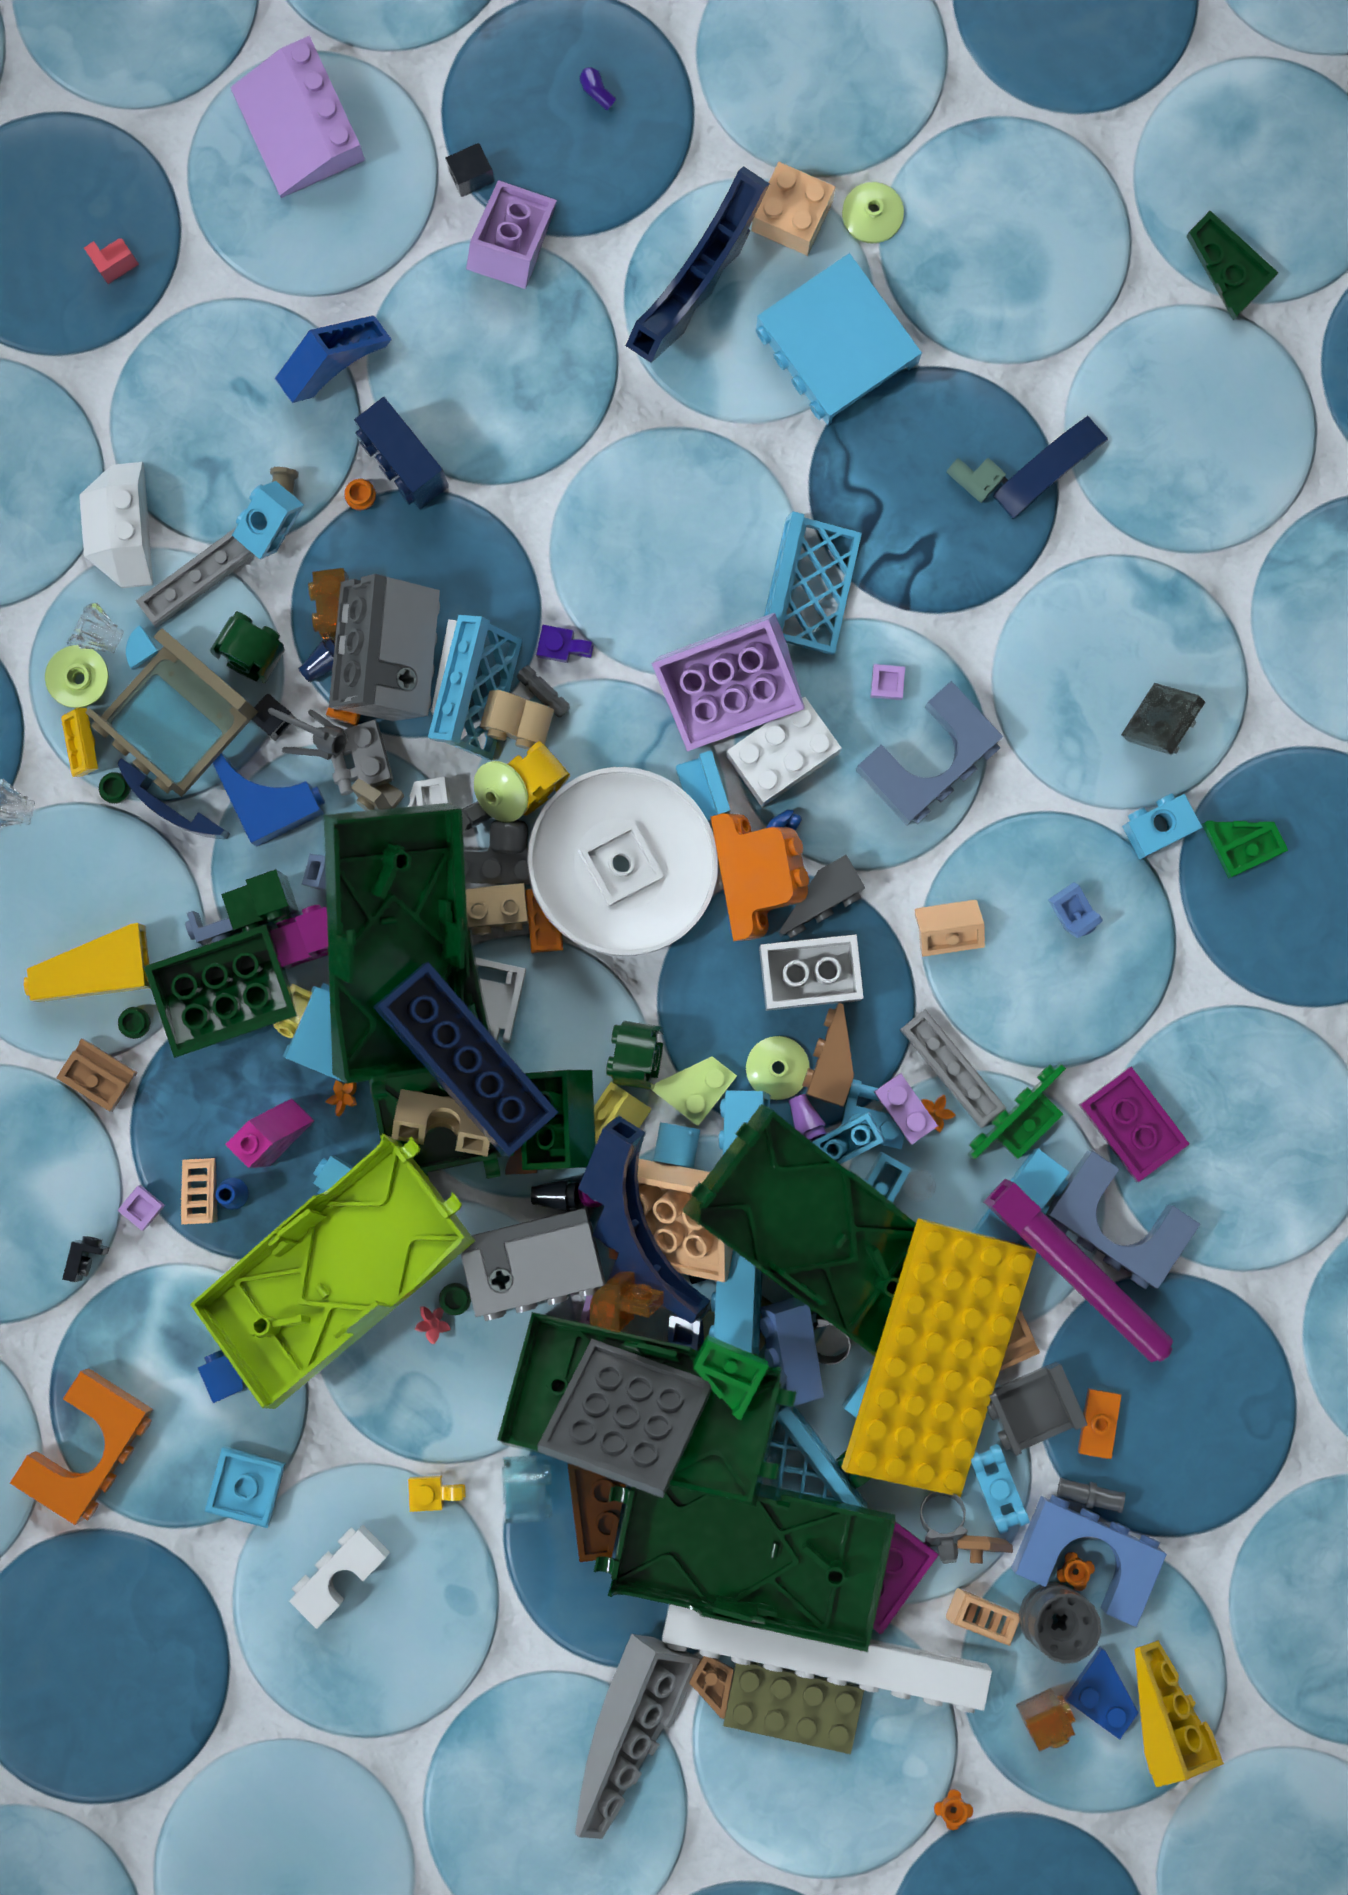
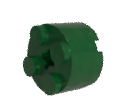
M236 611L234 616L229 617L212 645L210 652L218 660L223 655L228 661L226 666L240 675L256 682L261 678L262 683H266L285 651L284 644L279 641L280 634L267 626H264L262 629L252 624L251 618Z
M623 1021L621 1025H614L611 1038L612 1044H616L614 1057L609 1056L606 1067V1075L613 1078L614 1084L649 1090L654 1089L655 1085L650 1081L651 1078H658L663 1043L657 1042L658 1034L664 1035L662 1026Z

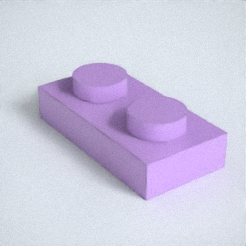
M901 1073L874 1091L910 1145L938 1127Z

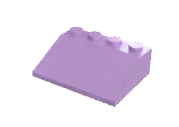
M310 36L282 47L230 87L281 198L365 161L359 141Z
M775 613L661 655L652 663L687 751L805 708L788 646Z

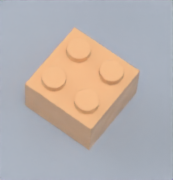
M778 161L769 180L770 185L752 220L751 231L808 256L833 203L835 186Z

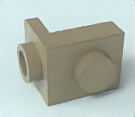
M358 778L351 786V789L358 797L356 803L365 811L396 808L404 798L403 792L390 783L372 787Z

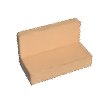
M977 900L915 909L922 957L985 948L984 921Z

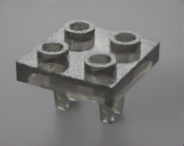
M1154 683L1121 736L1128 742L1169 755L1177 754L1180 749L1178 747L1189 727L1193 728L1197 723L1195 718L1204 706L1205 701L1197 694Z

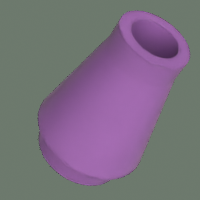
M806 1094L799 1095L788 1101L795 1129L811 1142L827 1134L824 1129L826 1126L825 1122L809 1102Z

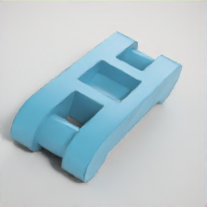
M995 1444L989 1447V1451L981 1454L975 1452L971 1459V1465L997 1531L1001 1535L1008 1532L1009 1527L1017 1524L1023 1526L1030 1523L1000 1445ZM995 1462L997 1470L986 1474L984 1466ZM1011 1503L1014 1512L1003 1516L1000 1507Z

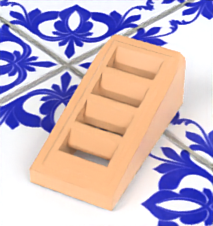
M216 1158L182 1160L181 1224L218 1222L217 1199L215 1196L217 1190ZM207 1168V1174L191 1175V1169ZM207 1181V1187L191 1188V1182ZM207 1194V1200L192 1201V1195ZM206 1207V1213L192 1214V1208Z
M957 1588L948 1608L946 1619L954 1625L1010 1646L1019 1624V1613ZM978 1606H981V1610L979 1612L977 1620L975 1623H973L972 1621L977 1611ZM993 1611L994 1614L987 1629L985 1625L990 1612ZM1004 1615L1007 1618L1003 1625L1002 1631L999 1634L996 1631L1000 1624L1001 1618Z

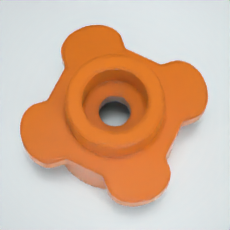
M1069 1552L1065 1555V1563L1061 1569L1057 1570L1056 1576L1060 1582H1068L1076 1591H1083L1087 1586L1086 1583L1089 1581L1090 1575L1095 1571V1566L1091 1561H1084L1078 1558L1075 1552ZM1073 1569H1078V1574H1073Z
M952 1789L942 1802L938 1801L935 1803L934 1812L937 1816H942L948 1829L957 1830L967 1818L973 1815V1807L971 1804H966L963 1801L960 1791ZM956 1807V1812H951V1808Z

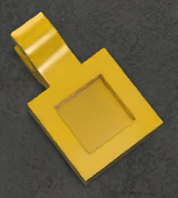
M442 1475L410 1477L408 1479L410 1512L443 1510L444 1500L461 1501L466 1497L465 1484L443 1485Z

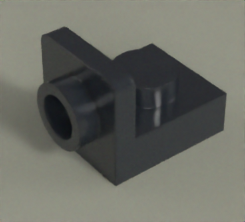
M83 1236L82 1240L72 1241L62 1280L70 1282L82 1281L83 1276L86 1277L92 1264V1258L88 1257L89 1252L105 1255L108 1254L110 1247L101 1245V1239L90 1236Z

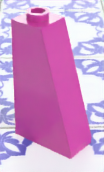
M291 1098L249 1120L225 1145L248 1168L270 1167L314 1120Z

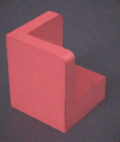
M121 238L102 250L98 248L94 241L84 247L107 284L139 265Z

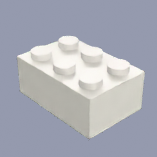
M806 697L802 698L805 707L803 710L767 722L727 750L726 758L762 808L839 755L842 749Z
M857 934L760 945L759 951L766 1011L854 1002L864 999Z

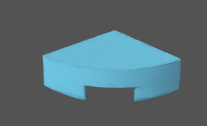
M140 625L133 630L126 644V658L132 670L159 652Z

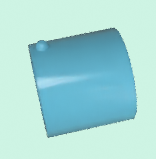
M660 1122L653 1160L694 1168L700 1129Z

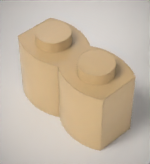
M491 690L489 691L480 728L487 730V736L505 741L506 737L516 740V746L529 750L538 741L545 745L554 709L505 691Z

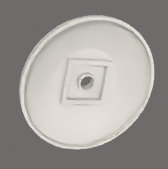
M610 767L591 771L573 779L548 800L531 832L528 844L527 865L530 884L538 905L549 921L563 935L594 952L612 956H637L669 946L685 935L698 922L711 901L718 873V855L715 838L707 818L696 802L683 789L672 781L650 771L630 767ZM617 856L625 857L629 861V870L626 872L615 870L612 864L613 859Z

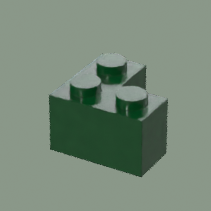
M277 869L246 879L247 885L221 894L232 928L238 933L260 927L272 921L274 925H277L278 922L292 918V914L299 912L287 876Z

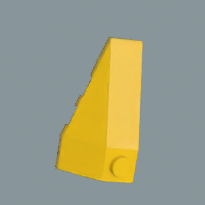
M1159 1640L1135 1648L1144 1755L1155 1786L1160 1787L1185 1781L1223 1765L1224 1763L1211 1728L1207 1721L1201 1722L1193 1707L1196 1703L1191 1694L1185 1696L1179 1686V1674Z

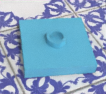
M222 1447L205 1512L268 1528L286 1463Z

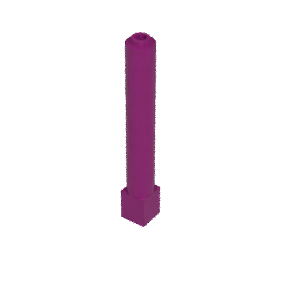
M1004 1179L986 1198L984 1203L1010 1229L1018 1233L1148 1361L1155 1362L1158 1360L1160 1362L1171 1354L1173 1339L1071 1241L1014 1182Z

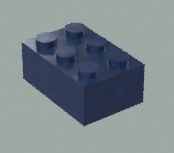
M382 397L354 419L358 428L355 434L360 440L359 443L370 457L374 454L376 455L375 459L379 463V468L389 481L395 478L394 483L399 488L398 492L408 505L414 502L419 509H422L449 488L441 466L385 397Z

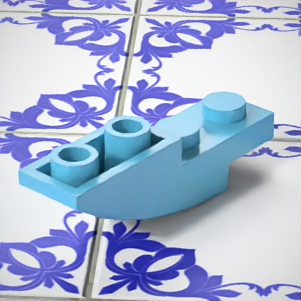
M870 1112L813 1140L812 1143L839 1164H842L884 1142L885 1139Z

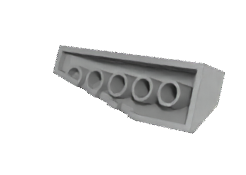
M631 1634L606 1694L590 1746L579 1800L575 1831L578 1837L602 1839L625 1802V1799L622 1797L624 1792L637 1783L642 1774L639 1768L648 1754L653 1756L660 1744L656 1740L666 1726L670 1729L690 1685L689 1681L700 1661V1658L687 1651L670 1649L667 1647L668 1643H664L654 1637Z

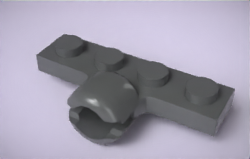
M518 819L513 822L494 820L490 825V844L488 849H464L465 883H524L525 885H531L527 865V824Z

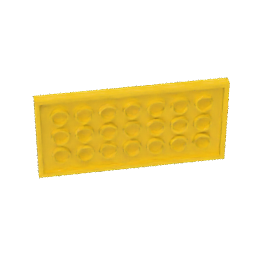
M918 1218L841 1467L846 1473L949 1495L955 1493L958 1497H961L970 1469L971 1459L974 1456L987 1414V1406L991 1401L989 1395L994 1391L1036 1255V1251L1032 1247Z

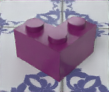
M320 904L302 909L303 915L277 923L278 928L270 930L283 968L289 969L328 955L327 907L321 908Z

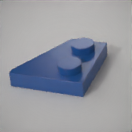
M1099 1646L1064 1699L1120 1740L1137 1716L1138 1711L1108 1654Z

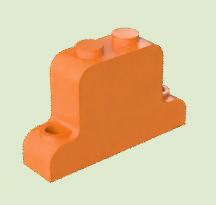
M722 813L710 816L733 941H750L762 938L768 931L767 914L770 910L801 903L808 895L809 876L803 864L802 841L792 828L769 827L752 832L749 820L742 814Z

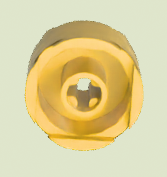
M541 741L536 742L527 751V756L522 758L520 755H517L508 763L509 766L518 772L527 788L528 805L523 814L525 816L549 800L548 796L554 790L557 792L570 777L566 768Z

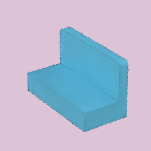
M712 750L699 754L698 759L676 766L682 789L700 807L708 822L711 821L710 816L722 813L730 814L731 810Z

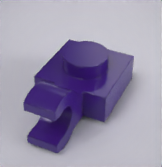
M542 624L536 656L537 658L568 663L570 654L591 658L594 646L591 641L573 640V630Z

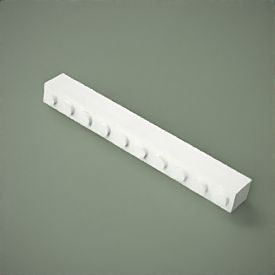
M670 1604L668 1605L662 1634V1642L668 1643L667 1647L676 1651H686L688 1647L700 1650V1655L709 1658H718L719 1654L732 1657L731 1661L742 1665H750L751 1661L763 1663V1668L775 1672H782L783 1668L796 1670L795 1674L803 1678L814 1679L815 1675L828 1677L827 1681L836 1685L845 1686L847 1682L860 1684V1689L869 1692H878L880 1688L892 1691L891 1695L902 1699H910L911 1695L924 1698L923 1701L934 1706H942L943 1702L955 1704L956 1709L967 1713H974L975 1709L985 1710L992 1673L988 1664L873 1639L870 1640L868 1652L702 1617L694 1610Z

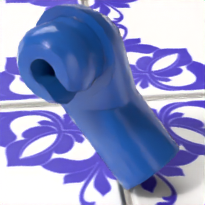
M787 809L772 818L766 828L788 827L797 830L802 817L795 814L794 810Z

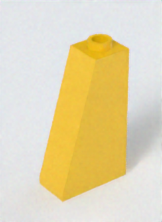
M140 923L129 924L27 968V977H24L25 994L30 997V1001L45 1002L149 989L150 985L143 967L149 965L145 925Z

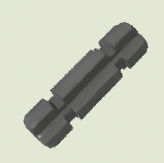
M526 665L517 674L518 680L524 686L528 685L529 690L545 706H550V708L554 709L553 713L560 718L565 715L570 708L569 703L562 696L559 698L558 693L541 676L537 677L536 672L530 666Z

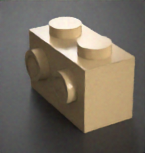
M524 883L466 889L467 920L469 930H472V935L490 934L491 928L503 927L504 932L523 930L522 925L529 924L526 886Z

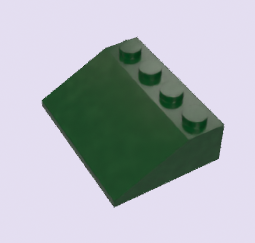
M265 924L143 966L174 1058L297 1016L286 969L281 966L270 930H273L271 926Z

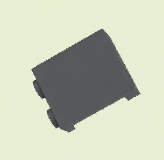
M1053 1362L996 1387L993 1393L989 1395L991 1401L987 1406L988 1414L992 1421L998 1419L1002 1431L997 1434L1005 1451L1011 1449L1015 1456L1022 1454L1021 1450L1071 1428L1078 1430L1088 1425L1063 1367L1058 1362Z

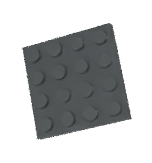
M591 1339L538 1444V1452L663 1498L710 1397L712 1387L708 1381L703 1380L701 1377Z

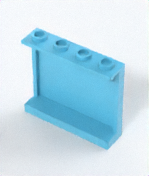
M850 253L757 316V328L755 329L757 336L764 345L769 343L775 352L773 356L782 370L787 368L793 377L791 381L800 395L805 393L811 402L809 407L818 420L823 419L827 425L832 423V418L905 367L910 370L916 366L922 355L920 349Z

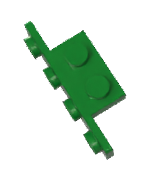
M1051 1064L1048 1065L1037 1076L1040 1082L1032 1090L1026 1087L1014 1099L1017 1105L1009 1113L1004 1109L991 1122L995 1127L987 1135L981 1132L969 1144L972 1150L967 1155L971 1159H976L997 1139L1016 1159H1019L1063 1115L1042 1092L1066 1068L1062 1064H1058L1055 1067Z

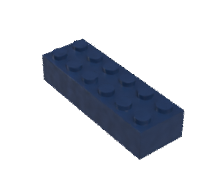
M429 962L417 968L373 1007L502 1156L509 1157L558 1113Z

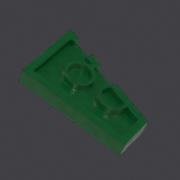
M1210 210L1186 236L1233 321L1279 273Z

